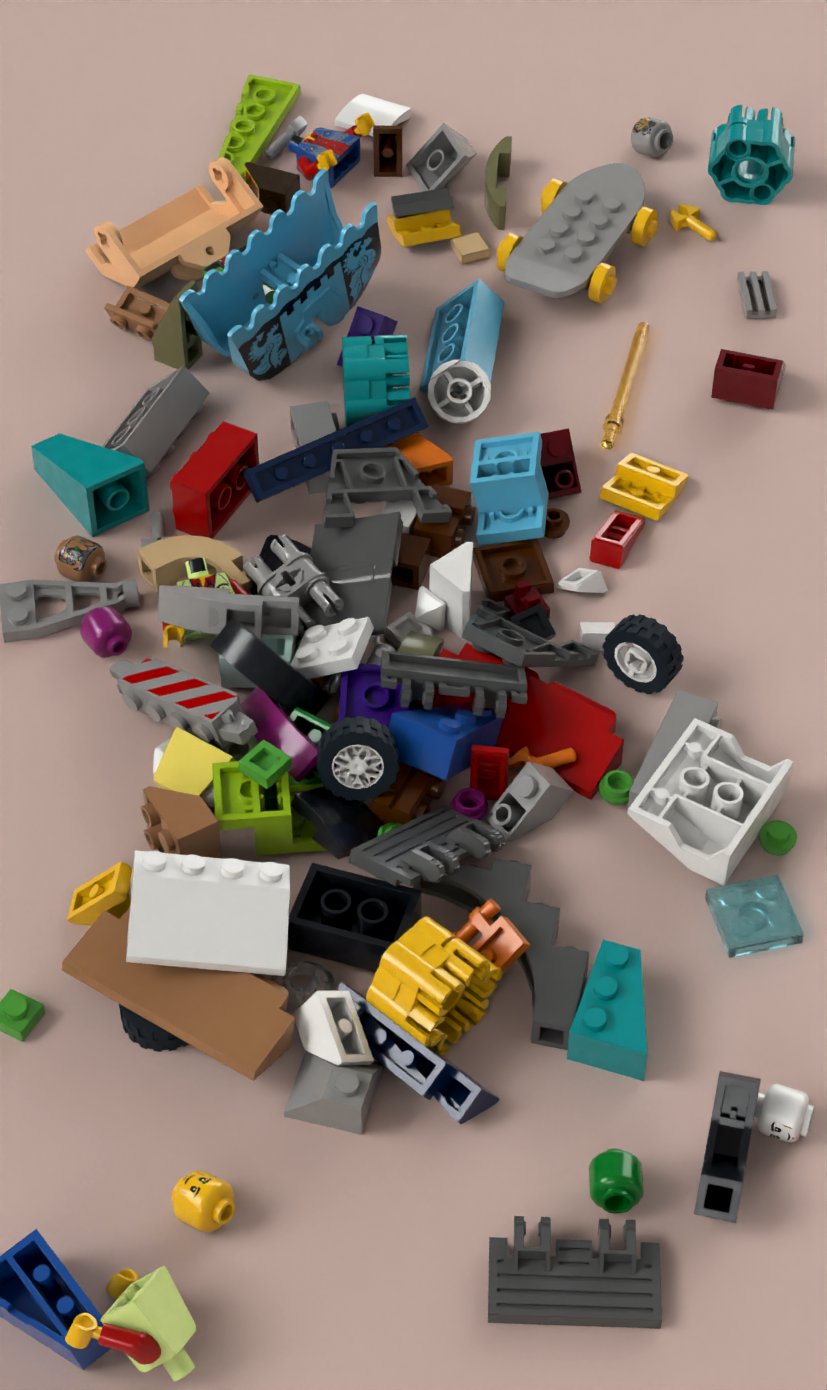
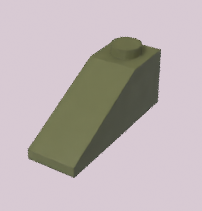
M191 280L173 298L152 336L155 361L176 369L185 366L189 370L203 355L202 340L199 338L189 315L179 301L180 296L189 289L194 290L196 293L198 292L197 282Z

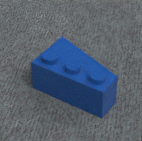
M472 702L432 707L431 710L416 709L392 713L388 730L396 738V744H398L399 761L443 780H448L471 767L472 745L496 747L503 719L496 718L495 711L489 708L484 709L482 716L473 715Z
M37 1229L0 1256V1317L82 1370L112 1349L100 1346L99 1340L91 1338L89 1345L83 1349L74 1348L65 1341L68 1330L77 1315L89 1313L97 1320V1326L103 1327L100 1321L102 1315Z

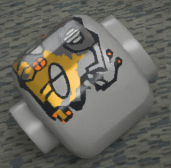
M650 117L641 118L631 132L632 147L636 152L655 158L663 156L673 143L670 125L665 121Z

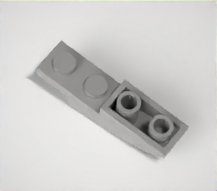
M160 585L159 621L185 629L218 635L231 618H234L259 639L262 638V634L298 635L300 597L230 594V589Z

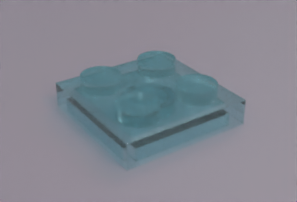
M778 875L706 889L705 900L729 958L802 943L804 933Z

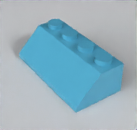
M480 279L435 309L420 389L425 393H428V384L433 372L443 363L454 359L473 362L479 365L487 374L489 381L491 382L504 301Z

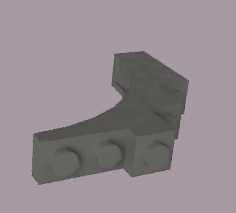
M494 858L491 870L475 865L460 864L461 867L457 870V873L449 876L447 874L444 875L438 883L433 884V882L421 878L420 882L414 884V889L422 890L423 894L442 898L470 913L476 907L481 908L489 898L500 906L501 909L492 918L493 923L500 916L509 918L531 945L517 959L524 970L532 994L533 1020L531 1043L568 1050L569 1031L583 996L588 975L590 952L578 950L575 947L555 945L559 931L560 908L549 906L545 903L527 902L531 885L532 865L514 860L507 861Z

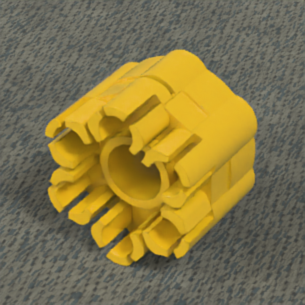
M425 916L384 952L372 984L367 991L366 1001L425 1047L429 1046L440 1055H444L450 1051V1046L444 1042L445 1039L455 1045L462 1035V1030L465 1032L471 1030L474 1024L477 1026L487 1012L485 1009L489 1004V1000L486 997H489L497 987V984L489 978L493 977L497 981L501 980L503 972L502 969L429 916Z

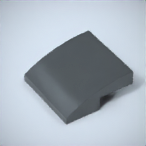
M449 188L391 196L395 218L454 209L453 197L450 195Z

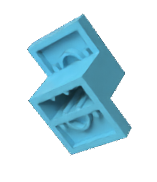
M540 432L475 440L469 484L479 512L476 532L479 545L544 537L549 492L540 464L542 450Z

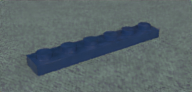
M414 397L244 471L243 475L256 503H259L329 472L333 449L384 448L425 430L429 425Z

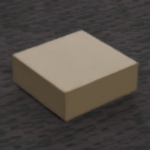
M479 232L451 238V248L461 264L489 257V248Z

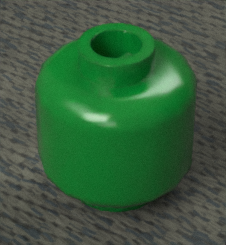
M613 1148L600 1153L592 1159L589 1165L590 1197L593 1202L605 1211L614 1214L627 1212L640 1202L644 1194L642 1164L635 1155Z

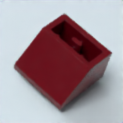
M721 349L714 370L711 398L752 405L759 408L774 409L786 364L783 360Z
M569 428L540 434L542 439L540 464L549 492L548 499L582 493Z

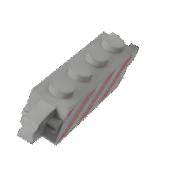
M152 656L141 659L137 664L130 661L127 662V660L124 661L123 659L116 661L110 666V673L118 681L117 688L119 693L122 694V699L126 706L132 711L136 712L138 710L149 715L156 722L162 721L173 726L174 729L179 727L221 749H224L231 742L244 745L249 741L250 737L255 736L258 732L254 721L245 715L238 694Z

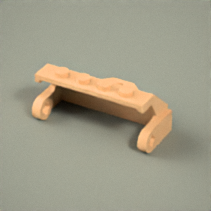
M220 157L209 164V174L227 202L215 201L203 184H199L194 189L120 230L110 221L97 225L94 228V236L97 243L88 246L85 252L103 276L135 289H139L168 271L175 278L189 282L191 280L198 282L203 279V269L228 255L231 235L254 221L263 205L227 158Z

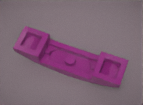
M257 686L241 704L245 715L254 721L258 730L254 737L259 743L264 739L292 757V768L288 770V774L300 783L317 763V747L307 735L299 731L279 706L278 702Z

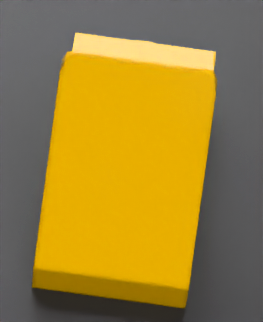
M120 861L76 888L73 892L67 921L72 924L93 925L104 910L120 919L131 903L129 894L132 867Z

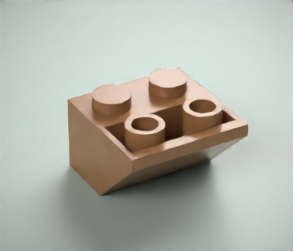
M151 786L143 789L145 805L141 806V812L148 828L144 830V836L152 850L158 849L161 853L194 854L201 857L222 858L219 822L201 796Z

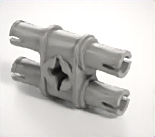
M283 534L278 536V538L282 541L284 547L276 539L273 540L270 546L271 550L284 563L282 566L272 572L260 555H255L251 559L257 565V568H254L250 561L247 560L243 569L257 584L258 595L300 597L297 636L303 638L305 630L302 625L304 624L308 629L316 625V622L303 609L305 605L314 599L327 617H332L336 613L331 608L330 603L340 612L344 607V601L329 586V577L316 567L311 555L300 552L290 537Z

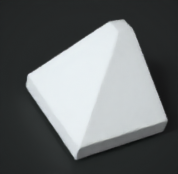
M578 568L556 584L557 589L576 592L605 593L608 591L602 572L593 569Z

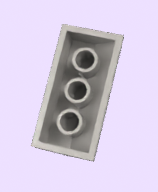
M183 366L148 387L102 447L142 459L145 463L146 479H149L160 469L161 466L158 462L175 449L176 446L173 442L189 430L190 425L188 422L190 419H194L204 410L205 406L202 403L210 393Z

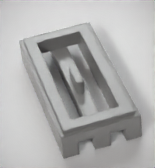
M762 271L761 276H757L756 272H750L748 277H745L744 272H738L737 282L745 318H776L777 307L768 271ZM747 285H752L757 311L752 309ZM759 285H762L768 311H765Z

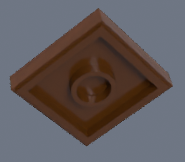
M538 538L473 548V560L487 598L495 602L504 601L505 596L514 594L517 583L526 580L530 582L531 588L536 587L540 595L554 593L555 584Z

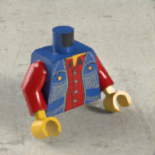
M364 113L357 117L354 121L356 125H353L346 131H334L319 127L306 138L297 135L292 136L288 149L296 154L297 169L306 180H314V177L321 169H326L329 173V185L332 189L360 162V138L367 136L373 125H375L369 113Z

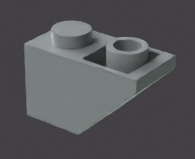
M528 761L485 816V819L495 830L503 833L505 841L512 842L552 820L574 790L553 768Z

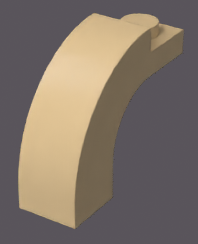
M175 536L155 541L137 550L139 573L157 593H159L160 585L174 586L177 582L189 579L185 562L195 558H205L209 575L225 572L228 579L236 580L251 595L250 589L253 588L249 575L243 570L242 554L219 540L203 536Z

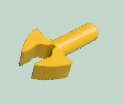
M679 204L678 212L671 209L670 222L674 230L679 231L684 227H689L709 241H713L717 237V231L698 220L700 208Z

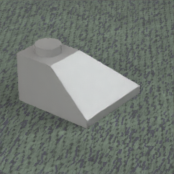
M443 123L406 166L423 192L443 189L469 164L477 153L463 135Z
M305 1051L284 1110V1117L362 1135L384 1065L372 1062L370 1065L337 1066Z

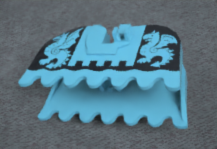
M321 169L314 177L312 190L308 194L304 190L297 191L292 197L291 208L287 213L278 209L271 215L269 228L266 232L263 233L259 229L251 232L244 252L241 253L237 249L230 251L225 259V267L220 273L215 269H211L204 275L203 286L199 292L196 293L194 290L189 289L180 296L179 301L189 315L199 338L222 355L231 357L232 362L258 381L271 379L286 369L304 350L309 351L317 343L316 336L318 339L323 337L322 329L312 322L314 317H319L327 326L339 324L345 315L356 305L365 291L381 256L377 204L371 202L362 212L361 222L357 227L351 223L343 227L333 202L329 185V173L326 169ZM263 282L275 289L271 305L266 301Z

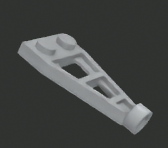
M136 579L124 580L119 583L27 580L0 584V607L4 643L40 638L81 625L85 615L97 607H112L121 612L128 607L140 606ZM76 596L100 597L101 602L81 610H76L73 599ZM43 597L61 598L66 601V609L59 614L42 618L37 615L36 602Z

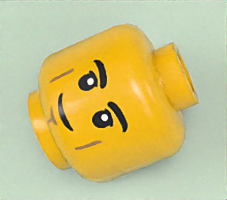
M201 1170L192 1172L182 1177L173 1189L171 1198L174 1214L181 1222L205 1233L214 1232L227 1224L234 1215L235 1198L231 1185L212 1174Z

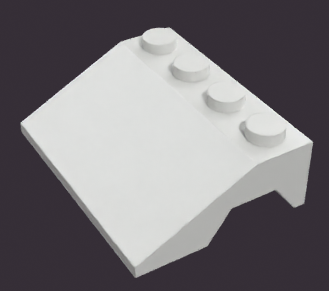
M694 718L628 808L627 814L688 869L725 885L760 833L762 826L768 821L787 793L794 761L785 759L773 766L759 762L744 755L734 735Z
M135 850L130 883L131 903L126 962L285 976L290 900L289 865L277 864L275 862L243 861L235 858L201 857L194 854L180 855L161 853L159 851Z

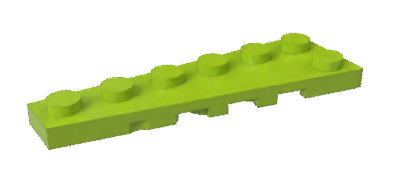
M248 75L241 94V102L237 104L235 118L230 123V132L225 137L223 149H221L218 158H227L244 181L245 163L256 164L300 96V84Z

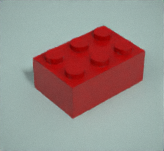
M223 421L214 432L207 436L206 441L197 452L195 451L191 454L183 468L174 473L170 482V489L172 490V512L175 518L176 530L192 536H203L213 539L252 492L243 472L259 465L257 433Z

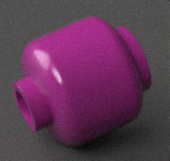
M97 607L85 615L80 634L84 642L96 655L106 658L120 655L127 649L132 638V629L129 623L114 608Z

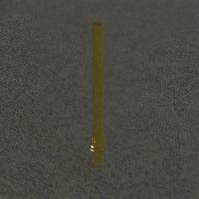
M640 322L637 325L611 412L606 416L603 424L605 432L601 446L607 450L613 448L616 436L621 433L623 428V413L649 331V325L645 322Z

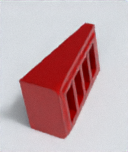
M614 510L592 538L590 561L619 569L625 562L643 529L645 518Z
M472 745L470 788L481 791L487 800L498 801L508 788L509 748Z

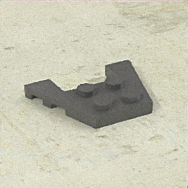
M397 447L333 449L323 517L324 528L353 527L355 514L351 506L352 502L362 504L375 501L396 502L398 500H412L421 524L450 522L452 510L447 504L442 506L436 499L437 492L431 486H425L419 480V472Z
M487 597L477 607L476 613H473L462 634V638L473 643L472 647L483 653H494L502 658L504 664L511 666H595L599 656L598 652L574 640L556 645L508 621L512 610Z

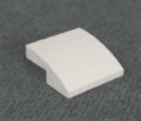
M360 94L342 109L336 117L334 125L349 129L356 125L354 121L357 117L364 113H369L375 125L398 126L399 123L410 119L412 108ZM373 127L371 128V131H370V133L368 134L369 136H372V137H373Z

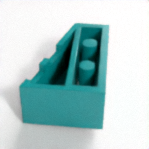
M602 940L569 1031L568 1060L644 1081L647 1042L640 949Z

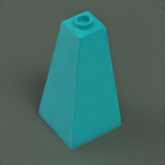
M60 433L31 446L34 470L92 537L150 511L145 463L142 459Z

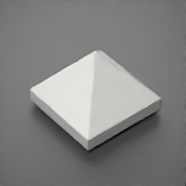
M422 586L418 591L414 618L441 632L444 630L446 602Z

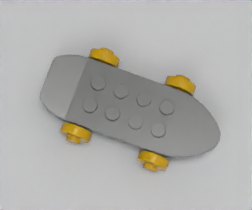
M613 163L586 171L575 177L568 184L559 179H552L541 194V217L524 238L523 236L509 233L497 248V268L505 272L507 282L552 298H563L582 289L587 290L589 287L588 298L600 304L604 303L609 295L613 294L617 284V278H615L616 269L613 265L604 263L626 233L630 234L631 232V242L633 244L645 247L655 237L658 230L657 211L643 207L645 186L639 171L628 164Z

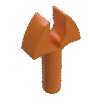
M524 747L509 760V771L525 766L528 761L555 768L575 762L576 752L573 748H567L536 758L530 755L527 747ZM514 775V776H511V777H510V779H511L512 782H513V780L516 778L517 775Z

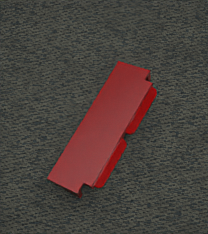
M468 643L464 645L459 655L443 648L438 656L506 665L502 662V658L496 654L480 652ZM524 667L528 684L527 704L511 703L510 697H507L506 714L502 721L496 747L509 748V758L524 747H527L530 755L536 758L567 748H573L576 752V761L553 769L576 793L592 800L599 791L601 779L608 772L617 770L622 764L624 739L614 735L617 720L616 713L557 682L547 684L539 680L537 672ZM434 688L432 707L472 702L473 693L470 692L469 698L438 694L437 688ZM417 700L415 709H423L422 701Z

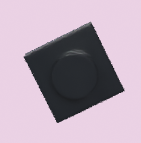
M541 604L509 618L510 622L546 640H550L556 635Z

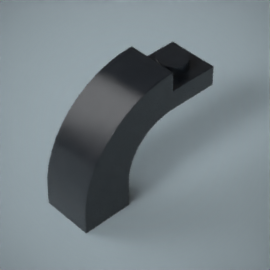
M231 618L210 644L227 662L291 713L298 707L316 716L331 697L324 689L290 665L234 618Z
M723 1071L719 1072L694 1210L695 1215L736 1223L761 1081L759 1078Z

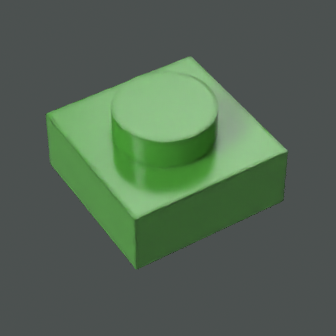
M263 739L238 761L239 771L268 789L292 768V757Z
M10 989L0 1002V1031L23 1042L45 1014L44 1004Z

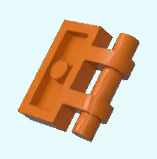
M489 898L481 908L476 907L468 915L470 920L458 932L453 931L452 933L468 944L481 932L482 936L471 947L502 969L503 975L531 945L509 918L500 916L493 923L492 918L501 908L494 900ZM490 977V978H489V979L492 980L494 983L497 981V980L494 979L493 977Z

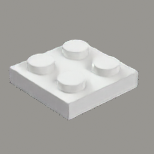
M348 618L340 623L327 626L315 625L309 628L304 633L291 665L309 679L357 669L374 629L370 618Z

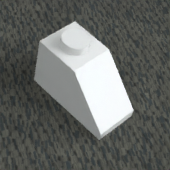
M349 990L316 991L293 1014L305 1051L337 1066L370 1065L374 1062Z

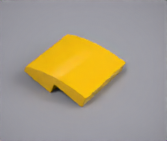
M450 209L396 218L394 214L386 216L390 230L397 241L404 247L461 236L460 225L451 221Z
M631 452L618 463L615 476L601 487L599 498L658 521L680 495L688 481L689 474Z

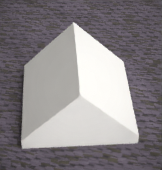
M465 542L430 564L429 591L446 602L445 626L462 640H466L462 638V634L470 619L473 542Z

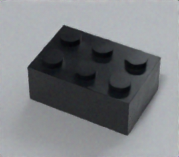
M312 863L289 914L288 949L376 972L380 960L388 947L422 918V890L402 885L394 886L383 880Z

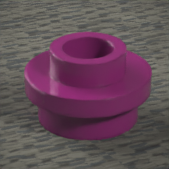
M465 788L460 790L453 798L451 809L472 819L482 820L488 813V801L478 789Z

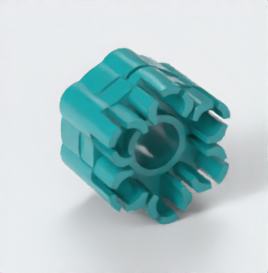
M737 105L731 108L727 124H722L717 127V131H712L708 173L713 178L724 200L733 203L767 205L792 180L795 136L791 137V132L783 128L782 112L779 109L772 107L771 120H768V109H761L758 111L757 120H755L754 109L747 106L744 117H741L743 105Z
M406 334L374 336V340H371V336L342 337L346 427L410 399V388H393L410 386V375H394L410 373Z

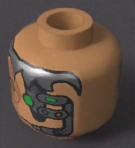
M78 535L63 540L57 547L54 556L59 573L76 582H92L95 578H100L107 567L103 547Z

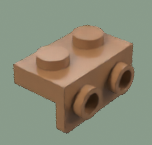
M127 286L116 306L107 303L104 309L111 317L110 322L122 330H126L128 327L133 329L140 337L151 340L170 303Z

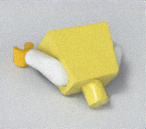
M176 727L173 730L172 737L168 738L154 750L153 781L162 789L201 796L209 808L214 807L212 763L234 762L236 760L233 756Z

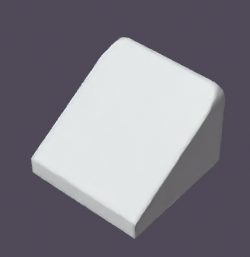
M580 622V644L594 651H604L602 648L603 643L606 641V636L615 628V623Z

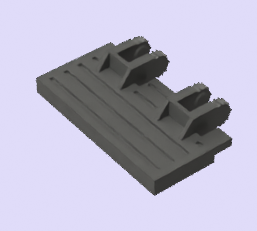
M382 650L380 662L381 687L396 689L397 684H401L400 707L408 708L411 700L422 701L423 709L431 710L434 688H437L438 694L469 698L470 692L473 693L472 710L473 715L482 716L484 709L489 708L495 709L496 718L504 719L507 697H510L511 703L527 704L528 684L524 667Z
M443 805L351 849L349 863L394 886L401 883L412 886L420 882L421 878L426 881L429 880L434 884L441 881L446 874L449 876L457 873V870L461 867L459 861L467 858V855L475 856L479 860L488 857L491 851L494 853L502 850L506 843L504 835H502L503 833L499 832V830H495L494 827L478 819H472Z
M514 1216L513 1255H507V1238L489 1237L488 1323L661 1329L659 1243L641 1242V1259H636L635 1220L626 1219L623 1225L625 1250H610L611 1225L609 1224V1219H599L598 1258H593L592 1241L556 1239V1257L551 1256L550 1217H541V1221L538 1223L540 1247H524V1236L526 1235L524 1216Z

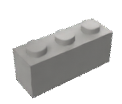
M328 401L290 406V426L296 448L339 430L337 414L331 413ZM329 472L306 482L309 495L327 492Z

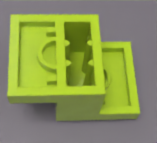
M238 761L212 763L215 817L219 822V830L254 828L256 856L326 851V849L312 839L316 825L291 807L296 793L323 787V784L289 786L287 771L271 787L266 789L241 773Z

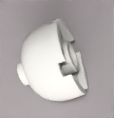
M454 359L443 363L433 372L428 384V400L432 410L442 420L452 424H467L477 420L486 411L491 400V384L487 374L479 365L473 362Z

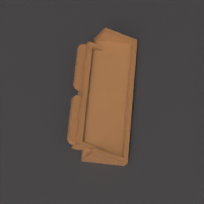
M130 907L120 919L104 910L62 962L63 972L252 1081L290 1048L295 1017L286 1013L289 992L286 988L261 974L126 962Z

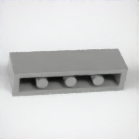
M677 690L629 791L628 808L694 718L720 729L722 719L716 717L718 702Z

